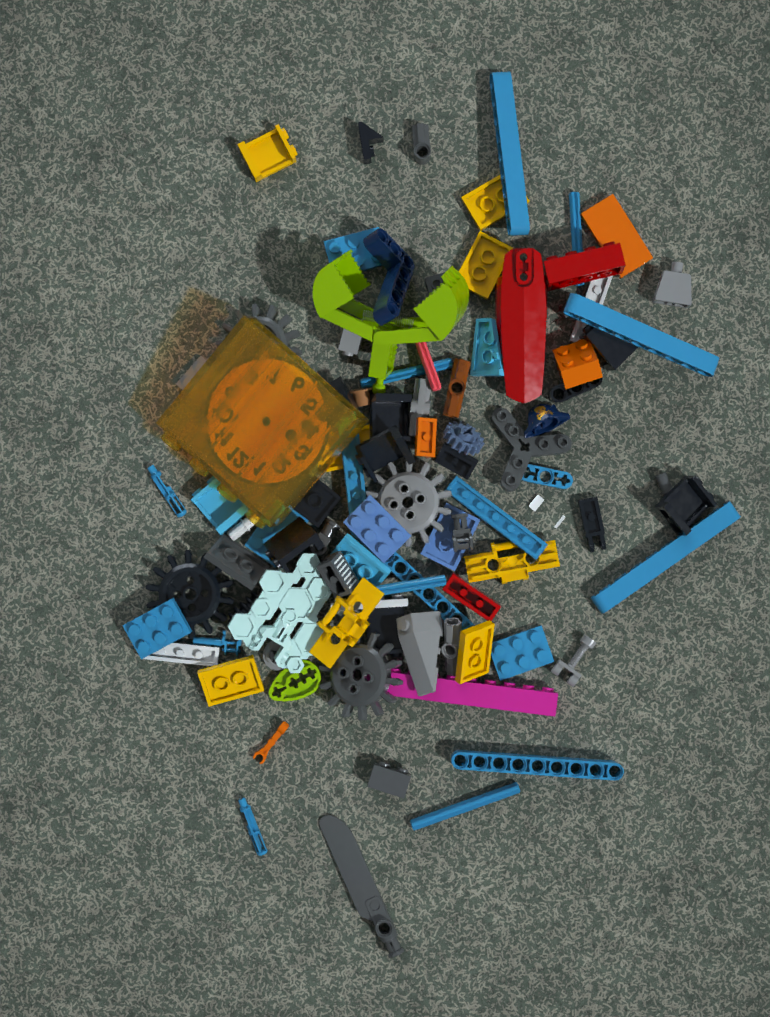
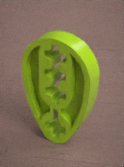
M301 659L304 667L300 673L303 675L307 674L308 668L311 670L315 669L316 673L314 674L315 678L307 677L306 683L303 681L298 682L296 689L295 686H290L289 683L292 677L295 680L300 677L299 673H290L288 668L282 670L269 689L270 698L274 701H294L313 694L321 682V673L317 665L312 661ZM274 687L278 689L287 687L281 692V697L273 695Z

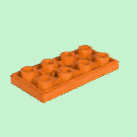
M614 194L581 213L583 221L600 247H603V244L608 242L621 244L626 266L623 273L618 275L620 279L653 259V256Z

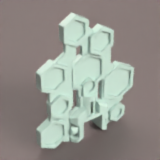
M302 553L295 563L296 567L292 573L281 572V570H266L259 580L263 590L252 604L249 613H235L228 624L234 639L243 640L245 645L251 650L259 651L267 637L281 645L273 658L278 667L288 668L290 673L301 672L304 667L301 659H308L309 656H313L309 651L324 632L316 623L318 621L317 615L332 592L324 579L320 578V573L316 568L320 560L316 553ZM301 577H305L301 587H291L293 584H297ZM279 607L281 613L274 624L263 625L265 620H271ZM298 622H302L294 637L291 639L290 634L294 630L295 626Z

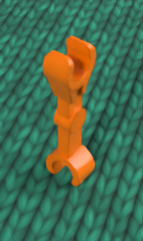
M283 721L267 744L254 754L253 759L258 754H261L263 760L259 764L264 763L269 750L288 729L289 724Z

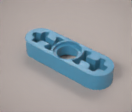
M531 464L527 466L529 472L535 473V469L539 470L536 474V480H533L534 476L528 475L527 478H524L523 475L522 481L558 489H567L573 483V478L568 472ZM546 471L550 474L548 482L540 480L541 472ZM554 473H557V478H562L565 475L569 483H565L562 486V482L555 481V484H552Z

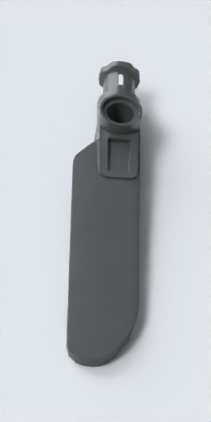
M330 814L323 816L319 821L320 828L359 915L373 921L377 935L387 947L389 958L400 955L405 950L400 946L394 922L387 911L351 829L336 816ZM381 923H387L389 924L390 929L388 931H383L380 929L379 925Z

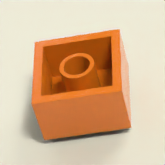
M581 339L552 350L565 389L603 377L598 357L588 339Z

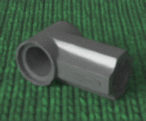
M418 123L412 126L414 160L419 165H425L430 161L431 157L428 124ZM425 151L427 155L420 157L417 153Z

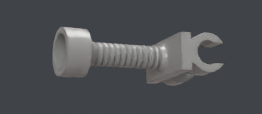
M585 634L580 639L581 646L569 663L566 664L559 659L551 670L556 676L559 675L563 667L572 672L567 680V683L572 687L575 686L582 676L574 670L577 665L576 663L585 654L586 649H593L596 645V642Z

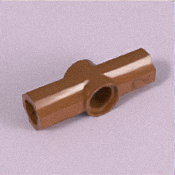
M454 359L442 415L459 418L471 362L463 359ZM454 384H459L462 388V391L460 393H454L451 389V386Z

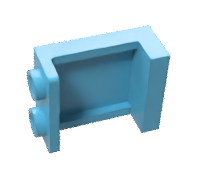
M214 475L206 482L208 485L204 489L200 487L192 494L193 498L191 501L212 523L217 532L223 535L248 514L251 509L221 475L217 477Z

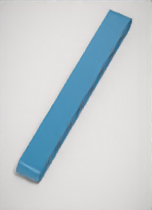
M510 71L491 72L489 82L507 232L509 236L528 235L530 223L512 76Z
M570 293L563 311L565 315L707 377L714 376L719 362L718 356L586 297Z
M730 501L724 503L723 507H718L707 518L701 519L694 524L693 528H691L692 531L687 536H677L676 540L664 545L660 551L654 552L646 558V561L630 569L629 573H625L617 578L613 584L607 585L596 596L593 595L590 599L600 613L603 614L738 520L741 516Z
M350 530L351 534H352L356 539H358L371 553H373V552ZM397 552L384 563L401 581H408L412 575H417L419 579L424 578ZM403 562L406 570L403 573H397L395 571L396 563ZM430 588L434 592V596L431 599L423 597L425 589L413 591L434 611H438V603L446 602L448 609L445 612H441L443 620L452 618L454 615H460L462 618V630L475 626L436 588Z
M456 750L451 755L452 765L459 770L614 781L621 779L624 774L623 767L618 762L612 760ZM457 755L465 757V761L462 764L455 763L454 759ZM477 756L484 758L482 765L474 764V759ZM502 758L503 764L500 767L494 766V759ZM516 759L522 760V766L519 768L512 766L513 761ZM539 760L542 764L541 767L537 770L533 769L532 763ZM554 762H560L561 764L560 769L557 771L551 770V765ZM574 763H579L580 765L577 772H571L570 768ZM597 764L599 766L598 772L595 774L590 773V767ZM612 766L618 767V772L615 775L609 774Z

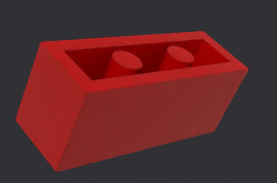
M455 572L452 573L446 585L442 588L443 591L487 621H492L501 608L500 603Z

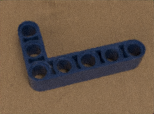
M378 228L363 239L365 248L387 269L373 310L374 320L379 325H385L399 315L415 265L411 257L386 231Z

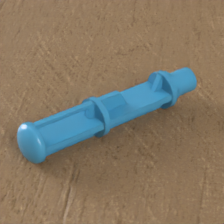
M154 465L147 468L151 474V479L168 503L171 500L179 513L177 514L171 506L177 517L184 516L187 510L172 488L165 486L160 478L162 473ZM173 497H176V498H177V500L179 501V503L181 504V506H182L183 509H184L183 511L181 510V508L179 507V505L177 504V502L175 501V499H174Z
M244 797L238 800L240 812L244 813L247 820V829L257 855L262 856L268 850L251 806L247 804Z

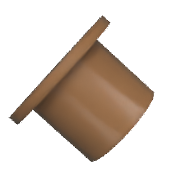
M373 387L350 391L351 394L353 393V398L358 407L370 405L369 390H372Z

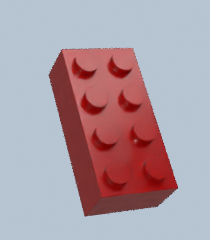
M608 242L600 248L591 246L585 248L584 252L577 253V251H571L563 257L558 258L555 255L546 258V261L543 262L544 276H546L547 292L622 274L626 264L621 244Z

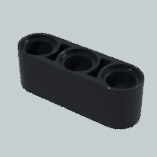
M603 377L597 379L596 384L587 382L579 385V392H574L571 388L565 389L563 383L556 385L549 392V400L553 404H561L595 389L602 383ZM555 390L561 391L562 399H555L553 392Z

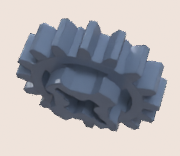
M453 421V423L449 422L443 431V438L448 439L446 443L451 444V448L458 450L459 453L463 451L465 455L470 453L474 456L475 453L478 454L484 445V438L480 437L481 433L475 432L476 428L469 426L468 423L464 425L462 421L459 424L456 421Z

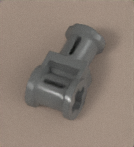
M468 513L451 515L454 522V530H452L454 553L465 549L473 551L472 534L467 526Z
M326 518V524L318 534L325 545L323 547L324 550L316 552V547L313 544L310 545L311 552L316 553L317 556L327 552L328 545L334 534L341 528V526Z

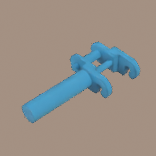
M223 630L222 638L195 637L193 645H225L224 649H222L224 655L227 652L236 653V656H238V652H241L239 646L242 645V640L237 642L227 641L226 630ZM227 644H236V649L227 648Z

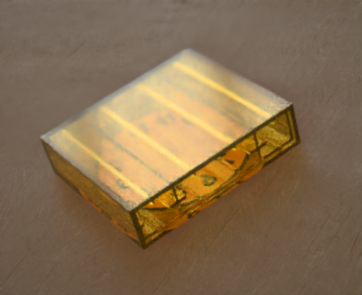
M244 315L156 424L165 431L161 435V439L170 448L179 451L181 448L185 449L192 456L189 461L190 466L204 477L211 473L221 482L217 487L219 493L233 503L237 499L249 508L245 513L246 517L254 525L263 529L266 525L269 527L280 525L367 424L369 419L257 318Z

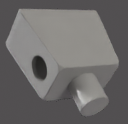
M672 262L671 271H663L661 273L652 303L689 308L691 306V275L682 273V262Z

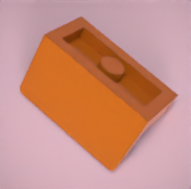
M416 418L414 456L435 457L436 418Z

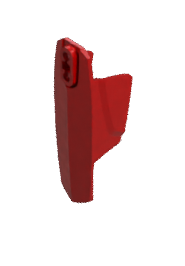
M513 248L504 256L502 276L498 277L495 285V319L503 358L506 395L515 401L527 403L542 395L546 343L547 287L541 253L534 248ZM522 253L526 254L527 259L524 262H522V260L520 259V255ZM522 273H525L527 275V279L525 281H522L520 279V275Z

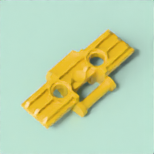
M555 540L546 541L545 543L548 546L532 564L526 561L527 553L524 551L522 554L498 558L497 551L518 548V546L511 541L497 544L492 542L490 543L491 552L464 556L468 581L472 583L501 577V584H507L515 580H528V572L560 567ZM491 559H495L498 562V568L494 571L488 568V562Z
M363 577L347 600L337 595L335 603L322 621L319 620L317 623L324 632L309 652L331 669L347 645L354 647L370 625L367 621L368 616L385 593ZM356 602H361L363 605V610L360 613L354 611L353 607ZM341 606L345 607L343 613L345 616L340 623L334 627L328 626ZM333 634L340 638L338 644H334L331 641Z

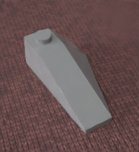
M441 612L410 613L397 618L398 638L417 695L423 696L436 692L438 676L436 664L437 656L440 655L441 651L439 639L443 635Z

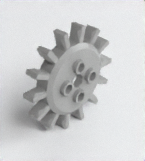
M406 461V471L398 473L396 466L390 462L388 463V469L392 477L386 481L381 475L375 474L378 480L377 483L381 484L382 488L379 493L372 490L366 491V496L371 495L374 499H378L377 502L411 535L404 543L405 547H411L412 534L419 533L421 540L427 544L430 541L425 529L430 525L439 532L444 531L443 526L435 521L438 513L446 516L452 515V510L440 507V499L453 496L452 492L449 490L437 492L436 485L441 483L445 477L441 473L436 475L431 481L427 479L426 475L430 470V464L427 462L422 465L419 474L412 472L413 463L409 465ZM404 485L408 486V490L406 492L401 491V488ZM424 496V501L418 502L417 498ZM406 497L413 499V505L409 508L403 506V500ZM397 502L398 506L394 509L391 508V503ZM409 512L414 513V516L411 519L407 518V514Z

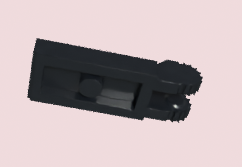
M597 496L577 500L589 551L594 552L595 546L592 536L597 535L601 550H605V531Z

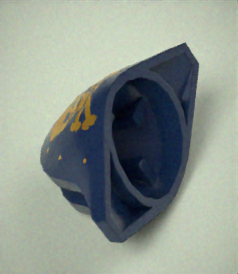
M539 404L532 407L528 413V427L524 432L525 439L553 430L569 420L570 415L558 411L554 404L551 406Z

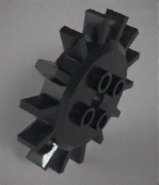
M185 550V564L178 565L176 558L170 554L167 556V560L172 569L168 573L164 572L162 568H153L154 573L162 578L160 586L147 584L145 589L159 592V600L151 601L146 606L153 609L174 598L192 630L188 634L189 639H194L196 636V624L202 623L205 631L211 634L214 631L213 626L208 620L214 615L223 622L228 619L224 613L218 610L220 603L234 604L235 600L231 597H223L221 589L232 586L234 582L233 580L219 582L216 576L223 570L217 566L212 571L206 568L208 562L204 558L206 553L203 554L199 564H194L192 562L193 554L191 550ZM189 577L194 578L193 584L187 582ZM190 588L196 591V597L193 600L186 597V591ZM203 590L208 591L207 597L202 596L201 592ZM176 591L181 592L180 598L175 597L174 594ZM190 604L195 605L194 611L189 610Z

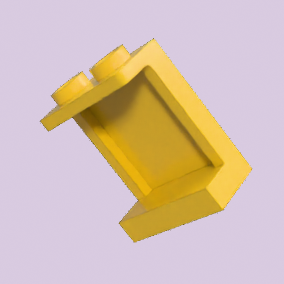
M279 124L275 125L274 130L246 144L244 141L237 144L256 182L297 162L295 157L298 155L293 144L289 145L286 140L289 136L285 128L281 129Z

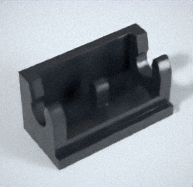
M445 442L434 462L468 480L479 460L470 455H465L463 451L459 453L458 450L451 448L452 445Z

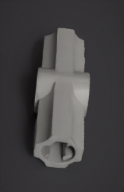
M415 379L414 394L410 405L409 415H411L408 436L416 437L417 417H429L431 387L428 379Z
M455 617L444 620V644L441 647L442 654L445 656V671L447 675L451 676L456 675L460 631H462V622L459 618Z

